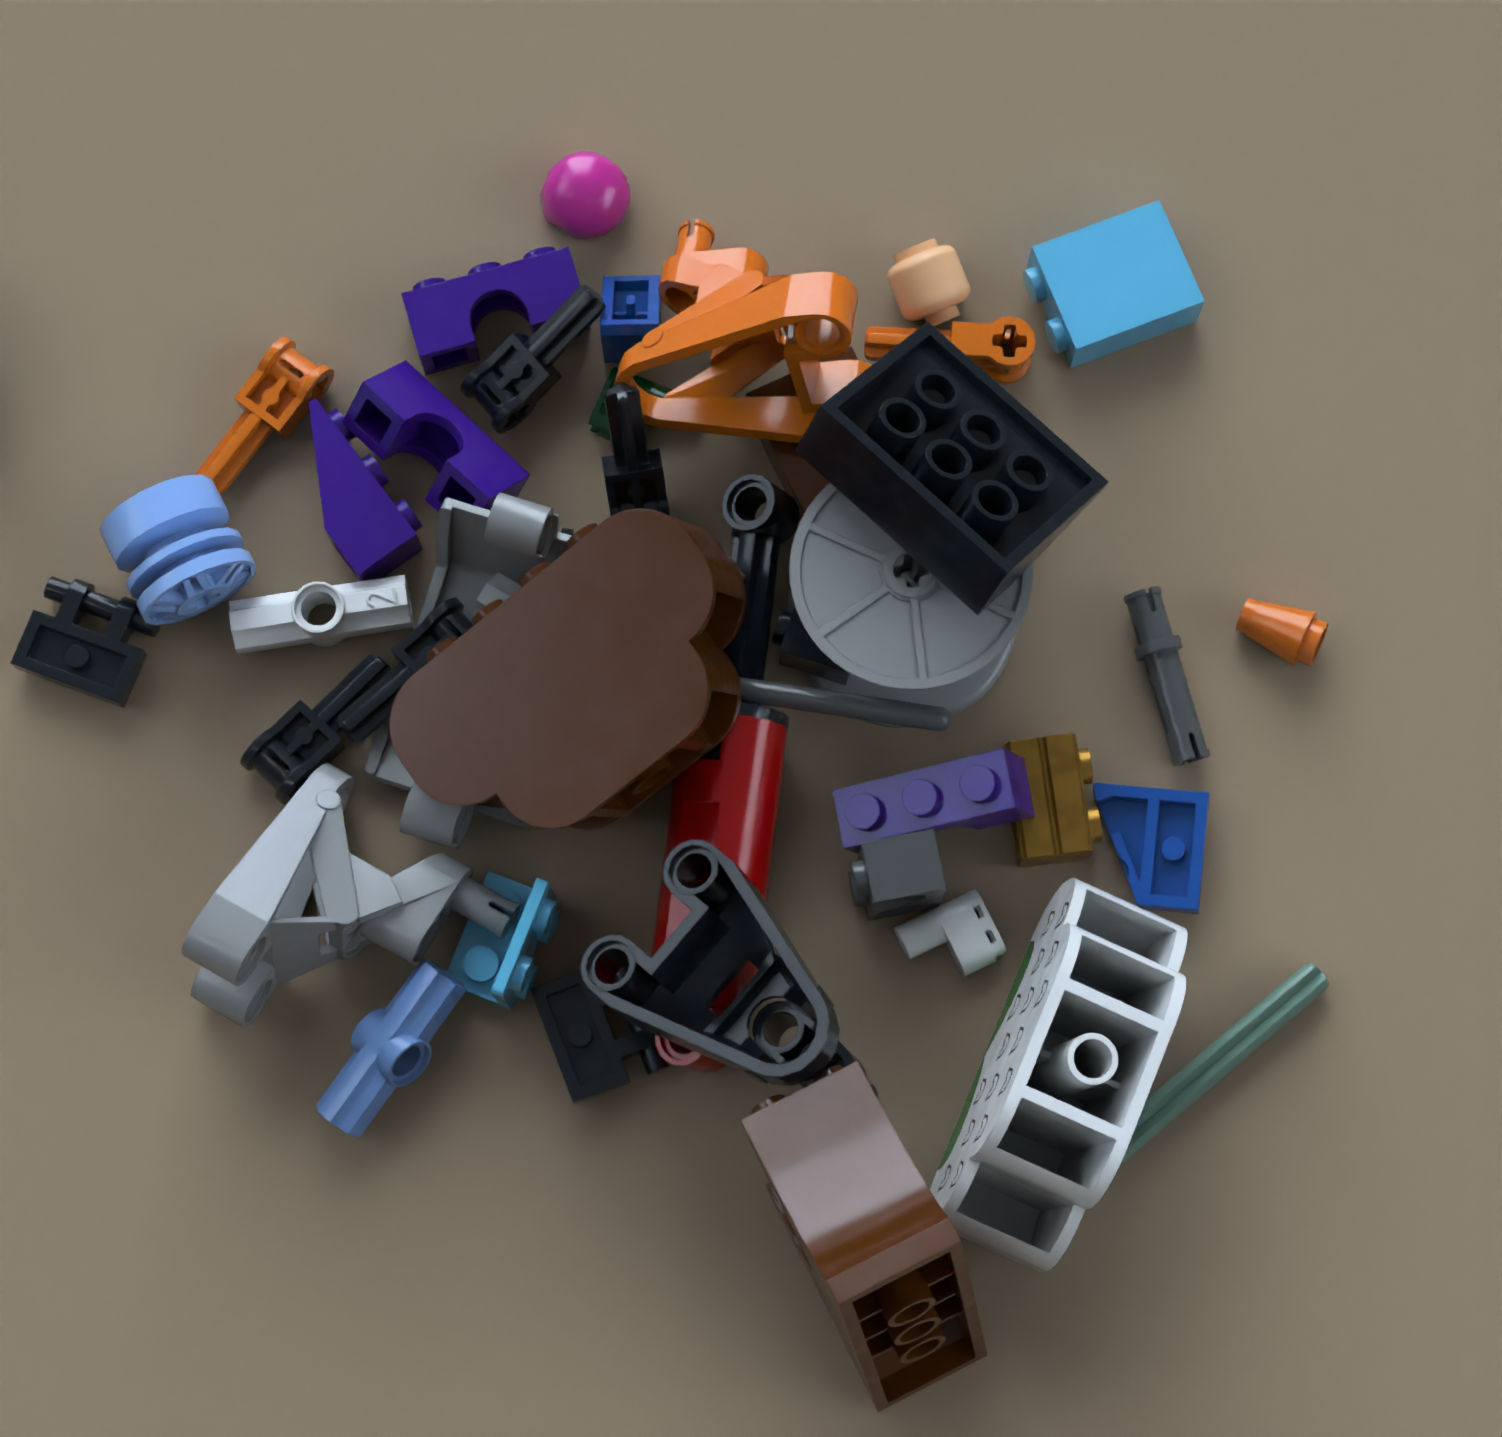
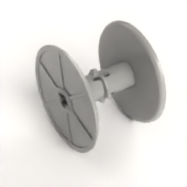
M829 483L807 508L793 539L789 563L790 591L787 611L793 612L795 606L805 630L814 643L828 658L850 673L845 686L818 676L803 673L814 688L943 707L950 712L952 718L980 700L993 687L1008 663L1016 633L1024 620L1029 606L1033 586V563L1009 588L979 615H976L836 487ZM862 720V721H865V722H868V723H871V724H876V725L885 726V727L913 728V727H906V726H900V725H893V724H887V723H880V722H873V721Z

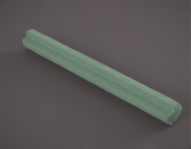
M1312 963L1303 965L1146 1099L1120 1165L1328 989L1329 982L1320 969Z

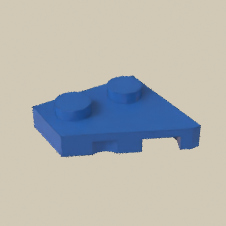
M1094 783V797L1137 906L1147 910L1199 914L1210 799L1209 792Z

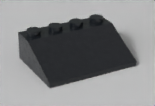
M928 321L820 405L795 449L804 460L976 615H979L1009 588L1096 498L1109 482Z

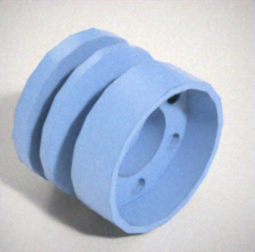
M202 474L185 475L149 487L118 505L105 517L99 528L118 570L131 573L126 584L132 598L138 599L137 607L144 622L147 624H172L212 609L237 594L251 581L257 572L250 552L242 549L244 544L239 531L229 527L224 528L230 519L229 513L210 477Z

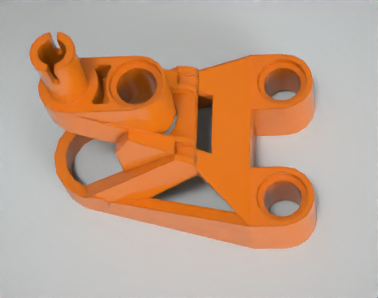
M695 219L693 233L689 237L690 220L683 222L678 230L675 254L665 261L658 285L661 299L677 315L649 331L641 342L635 344L624 353L619 363L615 384L625 382L626 386L630 385L638 388L644 423L654 427L799 443L820 405L871 366V364L860 360L819 362V359H829L841 355L847 351L851 344L858 304V291L856 287L845 276L834 272L768 276L769 265L765 258L757 251L738 247L711 250L715 239V232L712 226L705 221ZM781 327L784 328L786 337L783 335ZM712 349L710 358L712 366L668 392L664 398L647 393L633 379V376L639 372ZM783 359L786 360L797 396L733 397Z

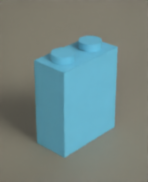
M1160 200L1033 246L1027 269L1023 270L1024 284L1031 300L1034 303L1041 301L1049 319L1045 321L1048 341L1056 354L1063 352L1069 368L1197 321L1205 302Z

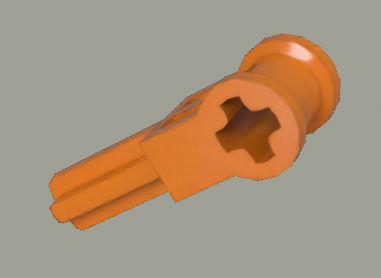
M1012 316L1000 317L992 323L952 321L951 330H938L999 384L1015 383L1028 372L1036 340L1030 325L1021 318ZM868 327L865 332L864 341L865 358L869 361H878L915 332L917 328ZM1010 329L1011 333H1005L1006 330ZM1000 345H1011V352L1014 354V357L1003 356V349Z
M284 336L278 339L267 350L257 369L236 394L234 400L244 412L196 473V475L202 474L212 478L220 495L226 492L269 435L274 431L286 440L309 411V402L315 398L319 402L332 383L334 370L325 364L316 365L295 350L296 344L289 337Z

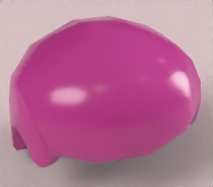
M581 151L567 155L548 171L540 192L544 217L549 224H555L574 239L605 236L622 222L630 203V186L627 183V177L615 163L595 152Z

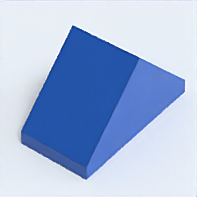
M660 275L603 276L602 299L606 308L600 317V336L604 363H620L628 349L641 342L649 331L661 325V297L658 291Z

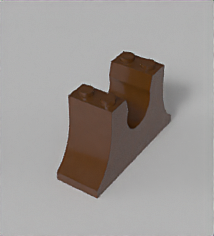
M858 1061L844 1068L840 1065L828 1067L809 1081V1085L787 1097L785 1095L771 1096L758 1103L752 1109L751 1115L741 1119L748 1140L769 1180L766 1186L772 1201L821 1295L878 1412L988 1355L962 1241L949 1217L942 1210L911 1160Z

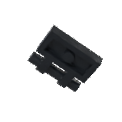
M52 576L46 584L44 597L61 604L56 617L33 609L10 664L18 670L125 708L147 656L143 649L127 644L129 637L134 631L155 637L161 625L145 623L137 607V601L124 596L121 600H117L95 592L94 585L82 580L74 579L70 583ZM88 613L110 621L105 634L102 635L78 626L81 618Z
M629 965L622 967L617 972L613 983L619 982L625 977ZM581 970L530 989L574 1104L631 1083L623 1059L640 1054L647 1075L661 1072L670 1067V1064L660 1056L656 1048L655 1034L633 1026L628 1022L632 1034L617 1040L614 1039L603 1010L609 1006L587 987L582 980Z

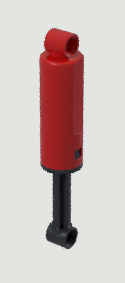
M747 474L734 480L726 489L722 499V514L726 522L732 526L731 537L733 538L731 559L746 576L743 581L747 596L745 617L740 630L723 650L733 663L739 677L764 680L780 544L788 540L795 532L800 516L799 507L792 496L761 475ZM767 501L764 512L755 519L757 510ZM741 702L737 720L724 740L673 779L651 958L691 912L688 907L671 893L665 885L663 877L664 862L669 853L680 843L695 839L704 840L715 846L755 883L767 902L789 717L785 713L763 707L761 704ZM711 870L703 873L698 878L695 888L702 886L708 880ZM749 961L709 1009L720 1017L759 969ZM655 1035V1045L660 1056L670 1064L704 1073L716 1072L726 1066V1064Z

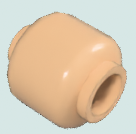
M933 238L893 255L896 264L889 269L887 278L901 314L908 321H918L925 318L926 322L928 321L932 326H937L960 316L957 304L966 300L971 290L958 255L953 247L950 245L938 246L936 239Z

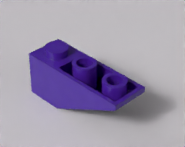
M315 398L309 402V411L324 528L333 546L359 581L383 578L423 550L416 531L423 526L403 498L394 504L382 487L389 480L372 455L368 453L363 458H360L349 442L356 438V436L343 424L344 417L341 413L334 409L327 414Z

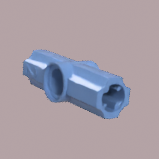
M422 957L388 1006L373 1010L357 1024L350 1042L354 1053L316 1104L318 1107L317 1111L327 1121L348 1135L360 1138L395 1088L409 1085L425 1071L432 1054L431 1046L428 1043L466 992L464 984L435 962Z

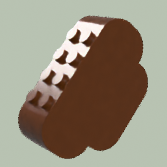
M641 508L616 513L599 525L592 523L578 530L568 539L566 543L568 550L551 564L548 561L542 562L527 571L519 580L521 586L519 590L504 602L502 599H498L480 609L472 618L474 626L458 639L450 637L433 647L425 657L428 663L414 673L397 693L390 714V736L396 755L415 783L427 795L439 802L455 806L483 805L507 808L521 821L540 828L557 829L571 827L584 830L601 829L619 822L724 740L733 728L739 715L742 698L740 679L733 663L723 649L730 644L740 630L745 617L747 596L741 573L721 544L710 533L698 526L655 510Z

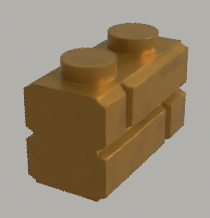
M1074 733L1005 742L1003 748L1024 758L1035 817L1011 822L1018 867L1025 868L1089 859L1094 851L1093 843L1102 841V829L1097 806L1087 807L1084 784H1092L1093 782L1092 762L1088 748L1078 749L1077 737Z

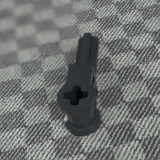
M588 285L579 286L530 338L525 334L512 333L487 360L479 364L464 379L460 387L461 392L467 398L474 397L492 417L491 426L497 433H505L520 424L532 412L536 403L563 377L552 364L605 311L606 305L602 297Z
M625 382L616 383L614 388L606 390L604 394L613 455L601 457L610 516L625 510L638 508L651 509L670 516L660 449L648 450L640 391L636 386H626Z
M450 598L441 603L417 628L395 645L391 650L399 664L339 714L337 718L339 726L349 738L356 743L363 742L390 718L393 702L403 684L428 663L425 658L427 653L440 642L450 637H456L455 634L460 637L474 626L462 612L464 605L458 598Z
M369 654L312 710L300 699L272 727L264 731L252 742L244 752L240 764L248 771L255 769L277 790L276 799L286 805L319 766L325 763L330 764L345 749L344 742L338 735L342 730L337 721L339 714L392 670L391 667L379 656ZM274 759L277 760L287 771H285L282 767H280V766L274 761Z

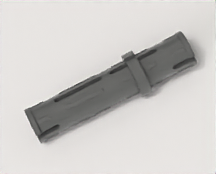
M1154 586L1148 589V593H1146L1145 589H1141L1124 596L1123 599L1125 604H1127L1139 644L1134 649L1137 661H1144L1173 758V766L1184 765L1185 761H1188L1189 764L1210 756V751L1207 749L1179 657L1178 650L1183 647L1180 636L1173 635L1161 597V588Z

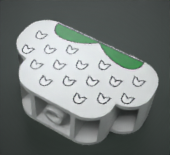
M1073 877L1064 882L1056 891L1028 945L930 1188L932 1195L949 1217L960 1237L1038 1272H1047L1058 1263L1069 1246L1085 1210L1091 1209L1101 1199L1123 1160L1175 1028L1186 991V977L1179 973L1187 945L1188 933L1186 928Z

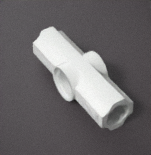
M405 574L339 585L314 581L302 586L298 591L229 601L230 628L235 650L238 654L309 643L321 647H330L348 637L414 627L411 597ZM323 603L336 606V613L328 623L321 626L308 623V615L315 606Z

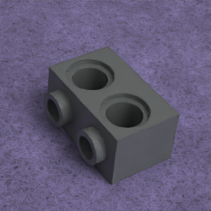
M934 829L862 842L857 861L850 862L851 872H848L853 902L855 907L866 906L868 921L936 908L940 905L946 891Z

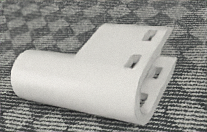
M976 889L894 927L897 939L909 960L946 943L958 969L964 977L997 962V957L1007 951Z

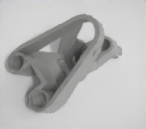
M325 763L309 776L217 888L192 924L182 946V955L202 967L193 982L190 996L240 1026L246 1027L254 1020L277 986L336 959H351L361 951L362 947L375 943L415 965L423 957L453 910L495 933L497 937L502 939L509 931V928L506 927L507 924L512 926L515 922L521 904L512 902L471 878L473 869L446 853L432 855L392 877L349 853L343 816L353 796L355 780L352 776L338 768ZM314 892L319 916L304 917ZM320 933L324 934L326 946L320 947Z

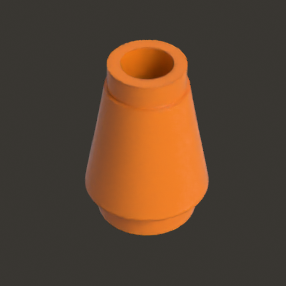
M1248 598L1240 613L1235 630L1246 634L1247 637L1293 666L1300 662L1311 667L1321 648L1329 623L1316 618L1317 612L1265 601L1259 602Z

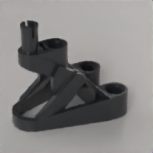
M691 839L680 843L669 853L664 862L663 877L665 885L691 912L652 958L632 941L621 935H607L598 938L587 948L582 957L580 970L582 980L587 987L633 1026L738 1069L759 1082L786 1086L799 1084L805 1088L809 1085V1081L822 1070L835 1065H840L844 1068L858 1061L866 1076L865 1068L860 1061L838 1040L840 1029L836 1012L833 1008V1002L823 988L818 985L755 883L732 860L715 846L704 840ZM711 870L708 880L702 886L695 888L698 878L703 873ZM773 946L775 947V949L781 957L775 954ZM750 961L759 971L718 1017L709 1007ZM629 965L625 977L619 982L613 983L617 972L622 967ZM784 998L786 1001L769 1003L758 1012L752 1027L753 1040L750 1036L749 1023L755 1009L766 1000ZM798 1026L794 1039L789 1044L779 1047L780 1038L783 1033L791 1027ZM870 1084L875 1095L878 1098L877 1089L873 1084Z

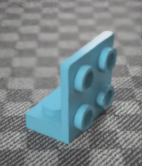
M488 871L483 885L512 902L521 904L518 916L512 926L507 924L506 927L509 928V931L502 939L497 937L495 933L468 919L447 972L464 984L465 993L512 1011L516 999L526 1000L531 992L530 989L534 985L539 969L538 966L533 965L534 954L539 942L550 943L557 928L561 911L556 909L557 901L548 881L537 878L532 888Z

